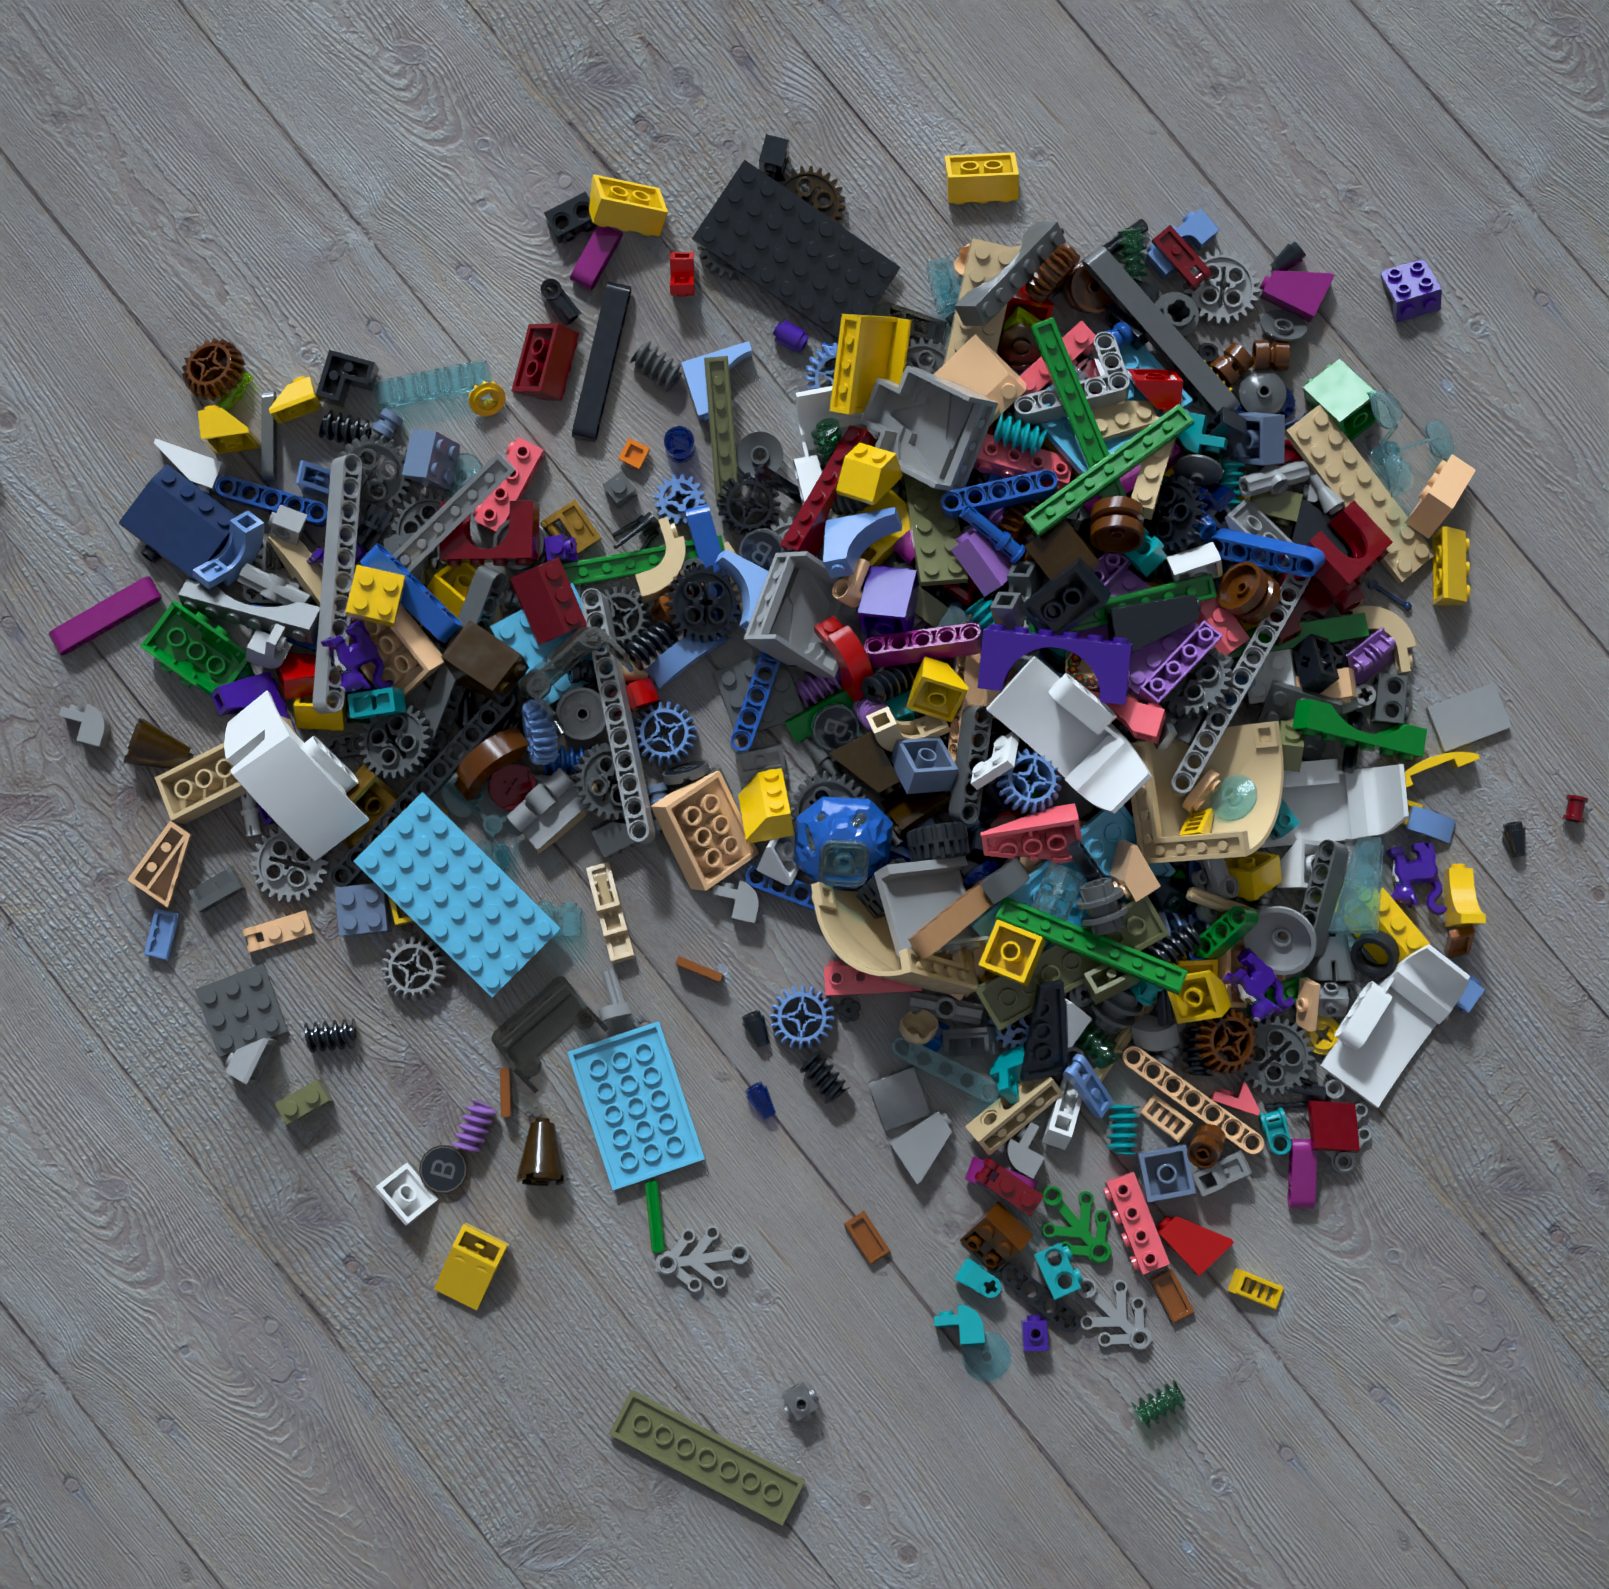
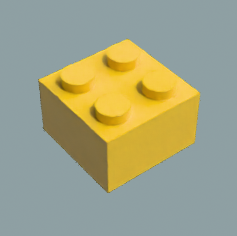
M356 565L346 607V616L395 627L406 582L405 576Z
M997 919L978 965L986 971L1028 987L1046 941L1041 936Z

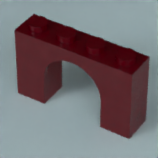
M533 500L510 501L508 533L499 545L490 549H480L474 544L470 533V513L439 543V560L447 563L449 567H461L462 563H470V566L481 567L485 563L493 562L494 566H507L508 562H516V565L530 566L531 562H539L540 504ZM441 502V503H440V508H441L446 502Z
M1355 500L1329 522L1347 542L1354 558L1343 554L1322 531L1305 544V546L1320 549L1324 553L1325 564L1314 575L1334 596L1342 590L1346 594L1367 572L1389 553L1387 548L1393 543Z
M1281 572L1274 577L1280 587L1288 573ZM1293 575L1297 581L1305 580V577ZM1315 575L1311 576L1309 583L1319 585L1326 590L1340 615L1361 606L1366 598L1358 583L1346 594L1342 590L1334 596ZM1288 592L1282 593V598L1286 602H1288ZM1293 612L1275 641L1278 647L1298 637L1302 631ZM1278 613L1270 614L1273 622L1279 623L1282 621Z

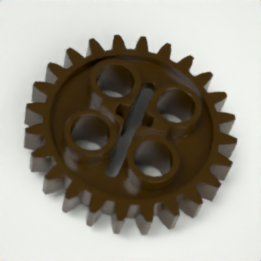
M801 166L800 173H797L792 168L790 177L785 173L783 174L784 182L777 180L778 183L807 203L812 198L815 190L820 188L821 190L812 198L811 206L836 223H838L836 220H843V215L840 212L845 211V205L840 203L845 201V196L839 195L842 193L843 188H835L838 180L830 181V172L823 176L822 168H819L817 173L813 172V166H810L808 172H805L804 167ZM807 184L811 187V190L809 192H801L799 187ZM820 198H827L830 203L827 206H821L818 200Z

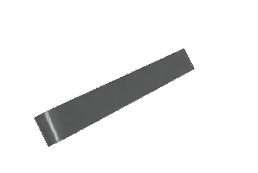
M1103 246L1098 247L1082 261L1090 275L1118 307L1145 331V338L1213 415L1222 407L1234 412L1240 406L1234 394Z
M481 566L476 570L458 617L462 626L450 638L447 649L469 621L474 622L488 632V627H490L506 584V576L503 573L487 566ZM445 663L439 667L422 712L425 714L424 718L430 720L427 726L434 730L428 735L435 738L434 741L428 743L433 748L432 751L426 752L430 759L422 760L424 768L417 766V768L423 771L443 750L466 690L465 687L457 683ZM414 740L411 742L409 749L413 746Z

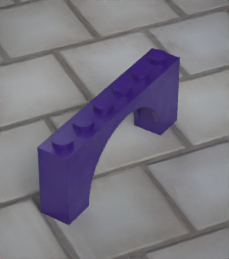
M990 624V628L986 627L983 629L978 688L1002 691L1005 688L1011 668L1020 657L1039 648L1056 647L1075 653L1091 667L1099 684L1100 702L1125 705L1128 696L1133 643H1127L1128 639L1113 637V641L1103 640L1101 635L1089 634L1088 638H1080L1078 633L1064 632L1062 636L1054 635L1053 630L1039 629V633L1029 632L1027 627L1016 626L1014 630H1007L1005 625Z
M269 671L218 686L210 694L219 716L239 714L264 692L269 691L280 716L289 719L286 704L280 698L277 691V682L271 677ZM257 803L265 826L276 823Z

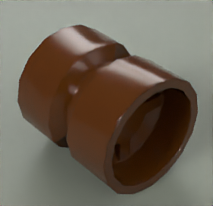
M1254 340L1252 346L1253 370H1268L1271 367L1273 371H1287L1290 360L1289 341L1274 340L1270 344L1268 340Z
M1233 342L1223 351L1224 356H1218L1209 365V367L1213 368L1212 370L1215 374H1219L1221 381H1226L1225 385L1227 387H1231L1240 378V373H1246L1254 365L1251 355L1236 342Z
M1205 1124L1198 1128L1187 1150L1188 1159L1194 1166L1209 1169L1216 1165L1226 1144V1135L1223 1130L1212 1124Z

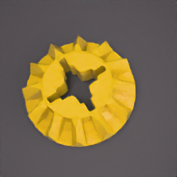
M483 381L481 385H475L474 390L469 392V406L479 416L496 414L503 408L506 401L503 388L494 381L491 383ZM489 394L492 399H486L484 402L482 396L485 397Z
M1328 1016L1317 1017L1316 1030L1323 1031L1328 1027L1326 1036L1330 1042L1322 1039L1316 1043L1319 1036L1316 1031L1305 1030L1303 1036L1304 1039L1311 1038L1306 1045L1307 1047H1314L1312 1052L1328 1054L1338 1039L1335 1037V1033L1339 1028V1024L1334 1019Z

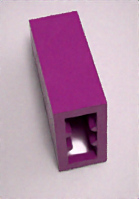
M1274 270L1270 277H1264L1259 289L1263 290L1260 298L1311 322L1335 275L1332 273Z

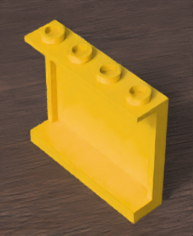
M842 314L829 411L848 415L864 413L877 378L900 384L906 367L912 320L886 316Z

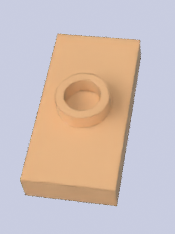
M1306 977L1299 980L1298 999L1296 1001V1023L1307 1031H1316L1320 984Z

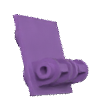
M1383 627L1346 655L1349 667L1354 669L1356 686L1364 683L1394 659L1391 650L1394 649L1396 642L1392 637L1387 638Z

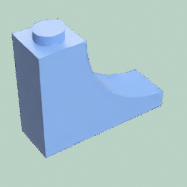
M749 341L681 362L699 421L709 422L704 358L728 356L730 372L740 361L752 356Z
M725 549L718 555L715 563L725 569L738 586L743 608L739 626L745 629L746 632L769 571Z

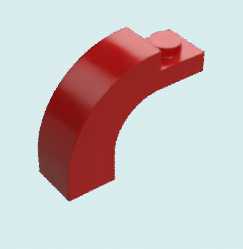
M832 616L814 626V633L834 655L842 675V688L856 703L865 698L862 693L861 684L864 678L874 674L862 644L848 625L844 627L835 616Z

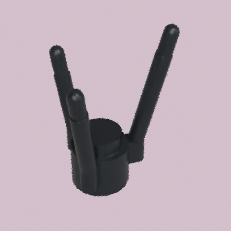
M648 512L645 516L641 515L635 521L612 533L613 537L635 526L637 527L613 546L614 549L625 544L639 532L644 537L649 535L639 550L647 549L652 540L659 535L657 531L660 527L659 521L653 514Z
M1277 1068L1276 1072L1281 1074L1280 1069ZM1300 1077L1301 1083L1308 1086H1305L1304 1089L1287 1087L1286 1090L1302 1094V1099L1306 1100V1102L1266 1104L1265 1108L1308 1107L1307 1103L1310 1101H1325L1326 1088L1319 1086L1316 1081Z

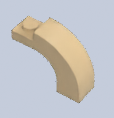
M668 517L659 519L666 543V553L662 562L649 571L635 575L644 603L659 599L665 593H669L671 589H669L668 584H676L673 577L680 575L682 566L687 560V547L684 536H678L675 524H670Z
M1359 606L1349 611L1348 615L1365 613L1369 632L1375 633L1382 627L1385 629L1387 638L1392 637L1396 642L1392 650L1396 675L1409 673L1411 671L1410 668L1413 667V658L1407 650L1415 648L1416 642L1407 624L1395 613L1377 606Z
M888 706L866 716L878 743L884 749L893 752L897 740L939 737L951 732L945 720L929 715L907 722L895 720Z

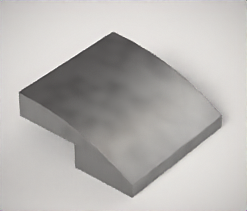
M913 1065L867 1082L885 1131L930 1115Z

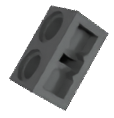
M1379 673L1375 676L1374 689L1376 691V698L1372 703L1370 723L1393 726L1402 725L1404 721H1407L1409 708L1405 706L1406 697H1409L1411 691V684L1407 683L1408 676ZM1391 682L1397 686V694H1392L1388 691V683ZM1386 706H1391L1395 709L1394 718L1386 715Z

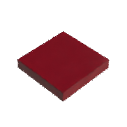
M1310 1101L1307 1103L1311 1150L1352 1153L1360 1151L1355 1103Z

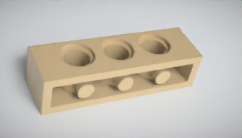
M1050 1076L1019 1082V1102L1010 1104L1005 1096H1001L965 1126L989 1156L1064 1094Z

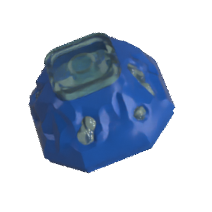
M822 797L796 817L793 861L815 883L821 882L838 890H858L874 876L876 871L890 863L893 822L870 799Z

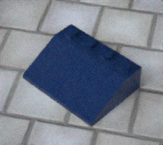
M166 464L148 482L121 518L119 525L194 581L193 569L213 559L222 551L229 538L230 520L237 516Z

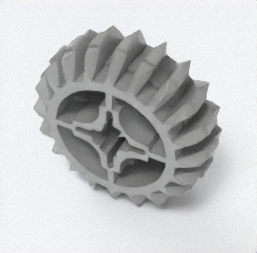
M411 936L410 944H408L406 938H402V947L395 942L393 947L396 951L393 952L389 949L386 951L388 955L392 956L391 959H382L383 963L389 964L388 968H381V972H389L388 976L383 977V981H392L387 986L388 990L397 987L394 992L396 997L403 991V1000L407 1001L410 994H412V1001L418 1000V994L425 1000L427 999L425 991L434 995L435 990L432 986L442 987L441 983L437 982V979L446 978L445 975L439 974L440 970L447 969L446 965H439V962L445 960V956L436 957L441 949L437 947L432 951L431 949L434 945L432 941H429L424 946L425 938L423 937L419 939L418 944H416L415 936ZM416 949L415 954L412 955L409 961H398V958L404 952ZM423 951L431 958L433 970L423 966ZM417 962L416 966L424 970L425 973L415 972V975L412 976V971L409 968L403 967V965L410 966ZM395 967L405 972V986L397 979ZM418 977H431L422 987L412 989Z

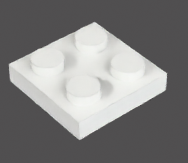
M1291 649L1268 653L1255 676L1256 685L1248 692L1249 704L1264 703L1273 679L1297 687L1293 652ZM1257 656L1246 657L1250 664L1258 663Z

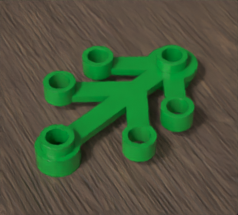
M1056 1186L1046 1187L1042 1193L1044 1202L1051 1206L1054 1205L1072 1227L1055 1226L1053 1223L1047 1222L1042 1226L1043 1235L1046 1237L1056 1235L1082 1238L1088 1246L1071 1245L1067 1241H1062L1061 1244H1067L1071 1254L1086 1255L1096 1264L1106 1263L1112 1254L1110 1245L1105 1241L1106 1224L1109 1221L1108 1212L1105 1210L1095 1212L1094 1219L1097 1222L1096 1238H1094L1089 1232L1090 1208L1094 1200L1092 1193L1083 1191L1078 1196V1200L1081 1203L1079 1220L1062 1200L1061 1190ZM1049 1191H1055L1056 1198L1054 1200L1048 1199L1047 1194ZM1084 1194L1090 1195V1201L1088 1203H1084L1082 1201V1196ZM1103 1212L1106 1215V1219L1100 1222L1097 1216ZM1046 1226H1053L1054 1231L1052 1234L1045 1233ZM1097 1247L1103 1248V1254L1101 1256L1095 1255V1249Z

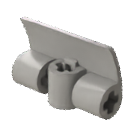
M561 767L546 781L530 791L525 796V800L507 815L510 822L520 832L525 834L537 850L587 806L586 804L578 805L582 800L581 797H574L579 792L578 788L571 787L575 782Z

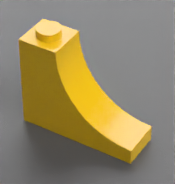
M1451 864V868L1444 869V906L1447 907L1445 927H1466L1486 923V914L1480 910L1476 898L1473 868H1466V864Z

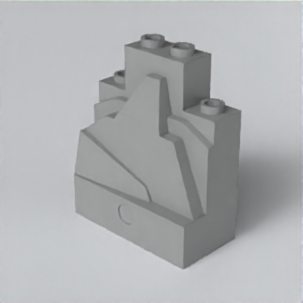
M906 366L900 384L877 378L860 423L881 433L875 447L896 453L902 472L935 489L951 491L966 487L998 403L953 381L945 380L920 368Z
M808 551L775 554L744 636L745 641L787 665H797L819 678H835L839 665L832 652L814 633V626L835 616L844 627L848 625L852 629L863 648L866 642L863 640L858 617L859 606L850 608L832 595L834 584L838 580L843 579V576L830 579L823 562Z

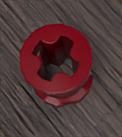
M1566 795L1568 804L1566 814L1563 815L1562 819L1584 823L1583 812L1585 803H1588V798Z

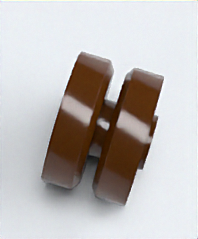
M1082 262L1078 263L1063 281L1064 298L1069 306L1078 312H1104L1106 307L1114 302L1085 269Z
M1124 496L1107 497L1095 502L1091 507V544L1096 549L1111 554L1128 553L1138 549L1144 542V507L1135 499Z
M1245 561L1230 568L1222 577L1218 585L1217 598L1223 608L1234 614L1242 622L1255 624L1269 617L1275 610L1280 600L1281 589L1279 583L1272 576L1264 572L1256 564Z

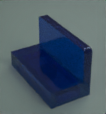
M1217 483L1201 487L1199 492L1205 495L1201 502L1206 503L1207 508L1221 512L1236 496L1231 488Z

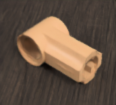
M859 558L854 574L843 576V579L838 580L834 584L832 589L834 598L850 608H856L860 605L863 593L861 587L870 566L869 561Z

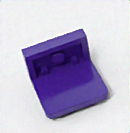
M1417 260L1381 272V279L1393 298V318L1396 323L1441 310L1442 289L1425 260Z

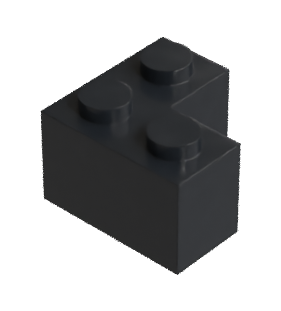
M329 350L316 396L321 402L343 407L350 385L373 391L379 368L375 362Z

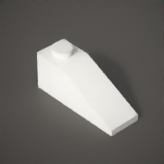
M155 438L154 444L194 485L206 494H209V491L217 493L215 483L218 478L224 476L227 468L223 462Z
M1063 1076L1059 1088L1064 1094L1054 1101L1042 1142L1065 1150L1073 1135L1082 1098L1071 1081Z

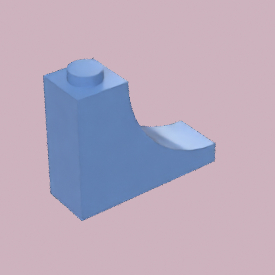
M895 507L826 520L823 564L830 579L853 575L858 559L870 545L886 535L902 531V522Z

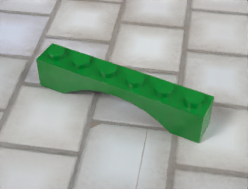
M1313 699L1297 700L1292 728L1302 731L1301 735L1316 737V735H1319L1323 741L1336 742V740H1339L1343 746L1355 747V745H1359L1360 750L1374 752L1379 750L1380 755L1391 757L1394 754L1399 755L1398 759L1403 761H1413V758L1423 757L1427 729L1410 724L1393 725L1385 731L1376 734L1365 733L1346 723L1331 704Z

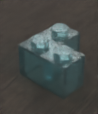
M947 257L927 262L926 272L937 314L955 311L962 278L956 279L951 258Z

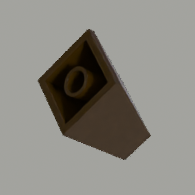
M1067 518L1039 538L1034 532H1031L1025 538L1027 542L1024 544V547L1050 580L1080 556L1091 570L1100 564L1099 557Z
M472 621L467 623L441 656L459 685L499 704H502L506 697L511 694L513 688L529 669V666L519 652Z
M873 731L830 752V759L836 766L876 797L883 795L886 798L896 792L900 780Z

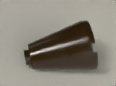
M139 718L128 746L129 751L125 755L124 763L173 769L193 759L194 754L190 753L191 747L145 719Z
M536 1118L535 1122L530 1124L517 1173V1182L522 1181V1184L531 1186H548L551 1181H556L555 1185L565 1183V1172L556 1128L549 1118Z

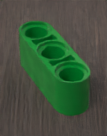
M1232 907L1200 936L1203 948L1199 949L1194 945L1195 954L1200 958H1220L1257 925L1259 920L1258 912L1252 907ZM1243 913H1244V915H1245L1244 921H1242V914H1243ZM1227 928V932H1228V933H1227V936L1225 937V929Z

